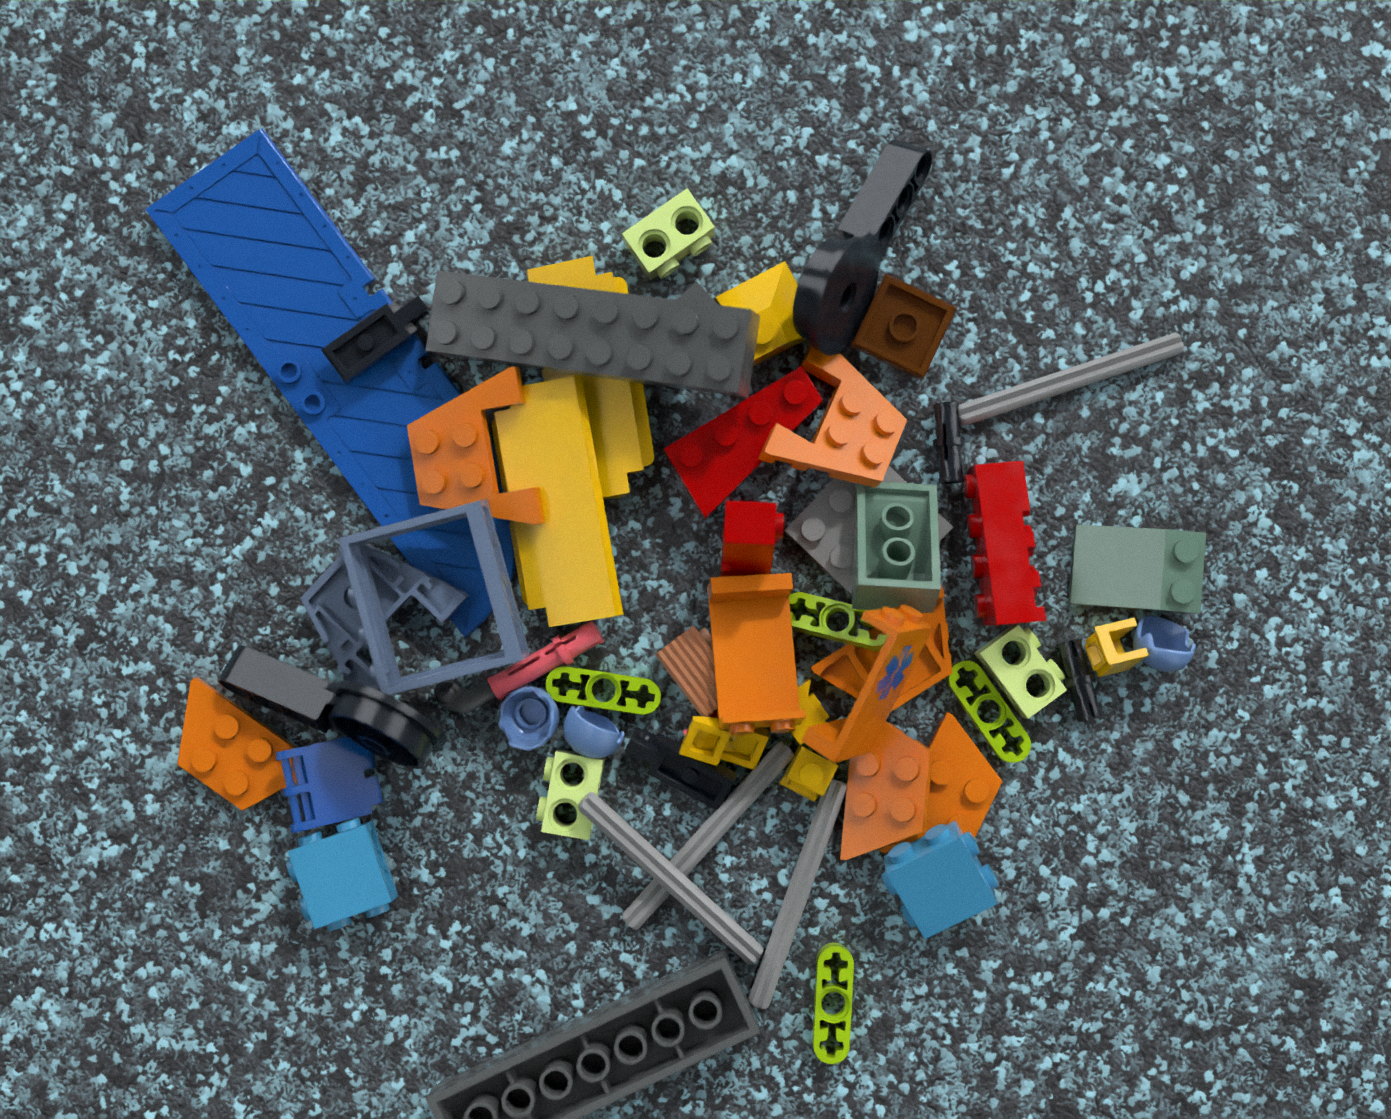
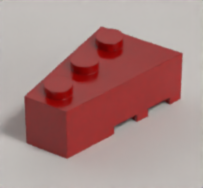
M726 501L723 515L721 577L770 574L775 542L779 543V540L783 538L784 513H776L777 503Z

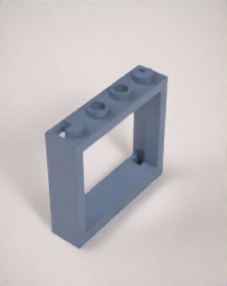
M488 499L338 538L341 546L339 551L342 558L339 560V563L344 571L347 570L351 586L348 587L349 600L353 609L359 611L362 625L359 626L360 640L363 647L370 651L373 662L370 666L371 678L375 677L377 688H380L381 692L392 695L515 663L530 656ZM467 517L503 650L400 676L364 545Z

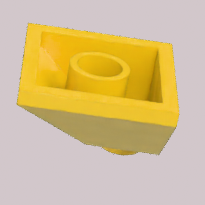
M785 261L715 297L718 305L751 309L760 316L753 367L806 340V338L799 336L794 328L793 304L798 284Z

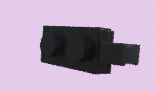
M419 296L403 307L397 301L389 306L386 303L322 348L321 351L347 385L411 340V337L418 332L415 324L429 314L428 308Z
M639 727L636 728L625 751L642 760L641 763L649 769L647 774L715 810L720 808L738 773L720 764L715 766L679 754L681 743L657 733L655 735Z

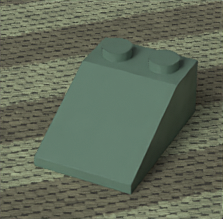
M881 482L874 488L856 483L852 557V609L876 610L883 607H900L903 604L916 609L920 613H933L941 591L937 485Z
M1076 524L1074 527L1068 604L1179 614H1200L1206 533L1170 529Z

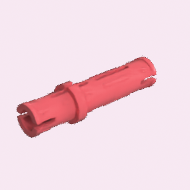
M588 621V623L563 637L558 634L552 638V643L532 653L526 659L518 661L501 672L488 677V683L495 696L502 700L510 692L527 685L565 663L568 666L574 663L575 657L603 643L604 639L594 621Z

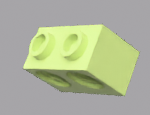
M687 188L623 232L622 238L627 249L651 281L658 275L661 279H664L680 267L678 261L689 253L697 256L709 248L713 243L711 238L714 237L715 226ZM683 219H691L697 223L698 229L693 234L684 235L676 229V225ZM658 241L665 246L666 250L660 257L652 258L644 253V247L649 242Z
M1011 625L975 651L974 654L1020 717L1029 719L1067 691L1061 682L1065 679V676L1052 659L1045 661L1037 650L1041 644L1028 627L1022 629L1020 625ZM1010 641L1016 643L1020 649L1019 659L1013 664H1008L1002 657V649ZM1038 674L1043 679L1044 687L1039 695L1033 697L1026 689V682L1031 675Z
M563 749L556 750L554 758L547 757L543 780L550 782L547 797L540 796L536 820L543 821L541 832L584 840L590 839L593 823L579 811L578 804L589 792H594L599 796L605 757L598 759L589 758L577 752ZM572 762L579 764L584 771L583 781L578 784L568 783L562 774L565 764ZM560 803L573 805L577 811L576 820L568 824L560 822L555 814L556 806Z

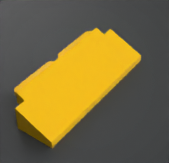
M593 256L528 269L526 271L528 282L629 294L626 281L621 277H613V272L596 275ZM541 370L543 381L577 375ZM581 375L603 500L625 497L630 493L627 474L643 471V467L649 466L654 460L643 383Z
M573 375L524 385L525 403L510 406V409L494 412L495 418L492 421V432L503 493L539 487L545 523L534 525L510 521L509 524L522 600L528 605L529 610L545 608L549 627L623 615L582 376Z

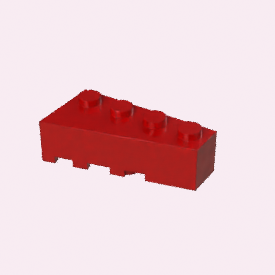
M802 366L664 448L666 458L705 521L764 463L758 457L772 428L778 423L794 432L822 403L823 399Z
M1023 461L976 464L969 468V475H964L966 499H972L973 514L967 517L968 534L970 539L975 538L976 554L971 555V571L973 578H979L980 594H975L974 597L976 616L983 619V626L1046 621L1044 606L1036 607L1035 597H1037L1038 589L1041 588L1039 571H1036L1035 566L1030 565L1029 557H1033L1036 547L1034 532L1030 525H1024L1023 517H1029L1030 515Z

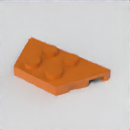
M942 586L933 613H921L923 615L921 620L933 626L891 712L953 673L951 654L948 647V623L945 618L943 599L945 594ZM876 627L868 630L872 640H877L879 634L886 635V633ZM845 644L810 666V669L813 673L857 699L880 651H872Z
M194 677L189 687L177 765L242 811L286 788L281 760L276 761L275 752L297 748V746L202 679ZM292 772L293 781H294V783H295V782H296V780H295V775H294L293 772Z
M944 712L928 745V748L933 750L926 832L936 825H947L956 821L963 833L970 831L975 838L1003 781L952 714ZM926 832L903 839L878 850L883 853H889L894 846L903 842L911 843L925 836Z
M885 722L871 752L849 759L840 860H850L926 832L933 750L921 742L912 739L904 731L891 723Z

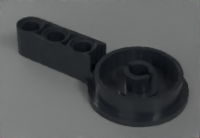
M891 140L886 145L837 228L843 232L847 240L839 237H831L825 240L808 260L795 293L793 324L797 334L811 340L816 351L829 356L838 354L856 336L875 295L882 255L930 172L933 159L930 150L898 140Z
M239 645L217 679L218 683L230 692L323 733H327L330 726L333 725L344 736L366 750L404 767L412 769L423 768L430 753L441 751L446 743L445 735L435 724L410 706L388 694L356 682L340 681L332 683L243 645Z

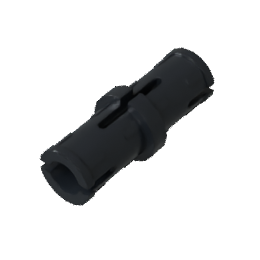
M957 402L933 404L936 439L932 441L933 449H937L939 484L964 482L961 447L965 446L964 437H960L959 403Z
M1081 638L1056 644L1066 679H1063L1065 688L1070 690L1077 722L1103 716L1093 686V681L1096 680L1095 674L1089 671Z

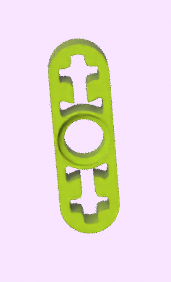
M803 592L789 595L792 630L872 651H881L888 637L887 634H879L877 640H872L870 632L858 628V636H853L858 626L857 617H862L864 611L868 610L852 609V604ZM801 603L805 604L808 612L819 615V627H815L817 621L811 616L802 615L800 620L796 621L794 614L791 612L792 609H799ZM835 612H844L848 614L850 619L848 626L839 632L830 630L827 625L829 617ZM863 619L860 620L863 626L875 628Z
M966 660L957 661L952 664L953 673L946 677L947 685L993 752L1000 759L1010 763L1024 760L1031 749L1030 737L982 668L977 663ZM961 668L967 672L974 671L975 676L971 678V682L977 690H981L983 686L987 689L986 693L977 695L970 704L966 700V697L973 696L970 689L965 685L958 687L956 681L960 678L957 671ZM990 699L998 705L999 715L993 722L985 723L978 717L977 709L981 702ZM1006 719L1009 720L1010 725L1004 726V730L1009 736L1014 738L1019 736L1021 740L1016 744L1019 750L1016 754L1009 750L1003 752L1002 747L1005 746L1006 742L999 732H996L993 737L989 733L990 730L1002 726Z
M561 666L552 670L546 679L548 694L552 699L563 703L643 715L653 712L661 701L659 686L648 678ZM566 672L569 674L570 681L583 683L582 674L589 675L590 678L585 687L587 700L579 699L578 696L581 690L569 689L566 696L560 695V688L553 685L554 679H560L563 673ZM601 678L609 679L615 686V695L607 702L597 700L592 693L594 683ZM621 680L630 682L627 690L639 691L641 685H647L648 692L655 694L654 701H648L646 706L641 708L638 706L637 699L626 697V706L618 705L617 703L622 694Z
M840 943L824 945L819 950L816 958L812 1045L816 1056L827 1064H837L843 1061L850 1049L854 960L850 951ZM834 952H838L841 960L846 961L845 965L838 967L837 974L839 982L846 980L845 986L837 983L822 985L823 979L831 982V969L829 965L824 964V961L831 959ZM830 992H837L844 998L842 1010L835 1014L825 1012L821 1006L823 997ZM820 1020L828 1023L844 1021L843 1026L835 1024L834 1034L836 1040L842 1042L841 1046H835L833 1053H827L825 1046L820 1045V1041H827L828 1025H820Z

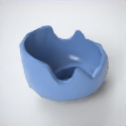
M1146 615L1140 618L1132 641L1134 650L1147 649L1148 656L1142 662L1150 668L1163 672L1184 669L1193 658L1196 648L1194 643L1189 647V631L1186 628L1158 616Z
M525 686L510 692L503 701L500 708L498 726L507 736L508 744L511 747L531 751L544 746L556 733L560 721L559 710L555 701L546 691L538 687Z
M579 705L576 709L574 706L570 707L563 725L565 741L575 752L589 758H604L614 753L620 747L625 735L624 731L619 732L618 728L609 718L596 712L585 711L582 705Z

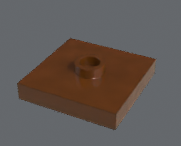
M885 274L850 347L922 381L957 307L889 274Z

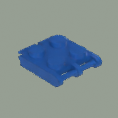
M347 737L275 752L276 761L281 760L286 788L282 789L283 795L289 798L293 824H290L291 833L372 814V805L383 803L378 775L364 776L363 770L376 767L373 753ZM292 772H293V774L295 775V780H296V785H295V786H294V781H293ZM296 794H299L300 805H298ZM300 812L303 814L304 821L301 820Z

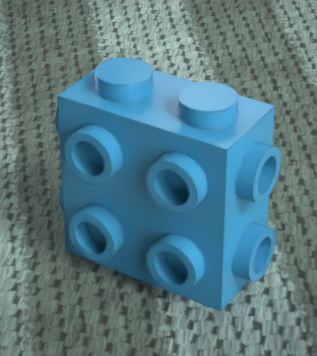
M359 817L335 825L337 833L326 837L322 836L321 831L298 838L299 846L288 851L290 859L286 861L287 870L291 880L294 883H299L303 895L300 898V908L305 920H311L314 929L327 925L330 932L351 924L350 917L365 912L367 918L382 914L390 910L388 903L398 897L373 820L361 824Z
M956 821L947 825H936L929 829L925 836L911 843H900L884 856L886 872L881 874L883 882L892 896L899 895L904 904L901 906V910L906 922L911 928L917 926L924 939L998 904L994 888L998 887L999 883L989 864L981 865L976 855L980 854V850L970 831L963 833Z

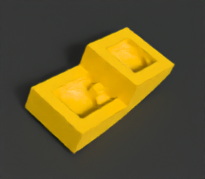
M693 716L679 754L718 766L721 759L754 770L769 739V730L762 727L754 728V734L732 736L730 735V730H719L718 718Z

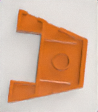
M810 343L800 366L805 371L835 388L813 440L809 442L777 423L770 431L758 459L768 463H773L775 460L790 463L791 468L806 471L808 468L828 472V477L876 488L884 479L907 419L840 353L832 356L825 355L816 351L812 343Z
M514 366L503 370L407 425L420 505L450 509L488 499L493 518L534 525L545 523L539 487L499 493L486 411L525 403L520 367Z

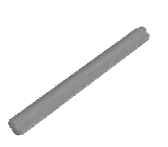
M1173 333L959 404V422L961 425L966 426L1179 355L1184 351V344L1181 336L1178 333Z
M777 742L757 764L756 768L745 777L721 804L720 808L707 819L669 862L687 876L794 758V752L783 742ZM653 879L623 912L622 919L629 927L638 930L670 893Z
M832 778L823 797H820L748 998V1002L755 1007L767 1009L775 992L847 791V784Z
M589 792L582 798L578 804L579 811L738 956L750 965L760 958L763 953L761 945L594 792Z

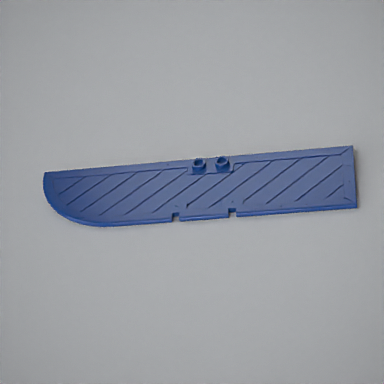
M261 128L146 208L147 213L379 524L383 527L446 510L420 505L407 425L461 395V392L438 362L426 370L423 368L419 361L430 352L426 351L425 344L417 334L413 335L411 340L347 385L322 353V348L386 303L389 306L393 302L383 289H380L372 296L364 289L375 281L374 276L264 129ZM489 433L499 493H503L494 437ZM467 517L391 537V540L410 565L465 591L469 595L449 617L465 638L476 630L493 612ZM493 518L511 582L516 569L509 527L511 520Z

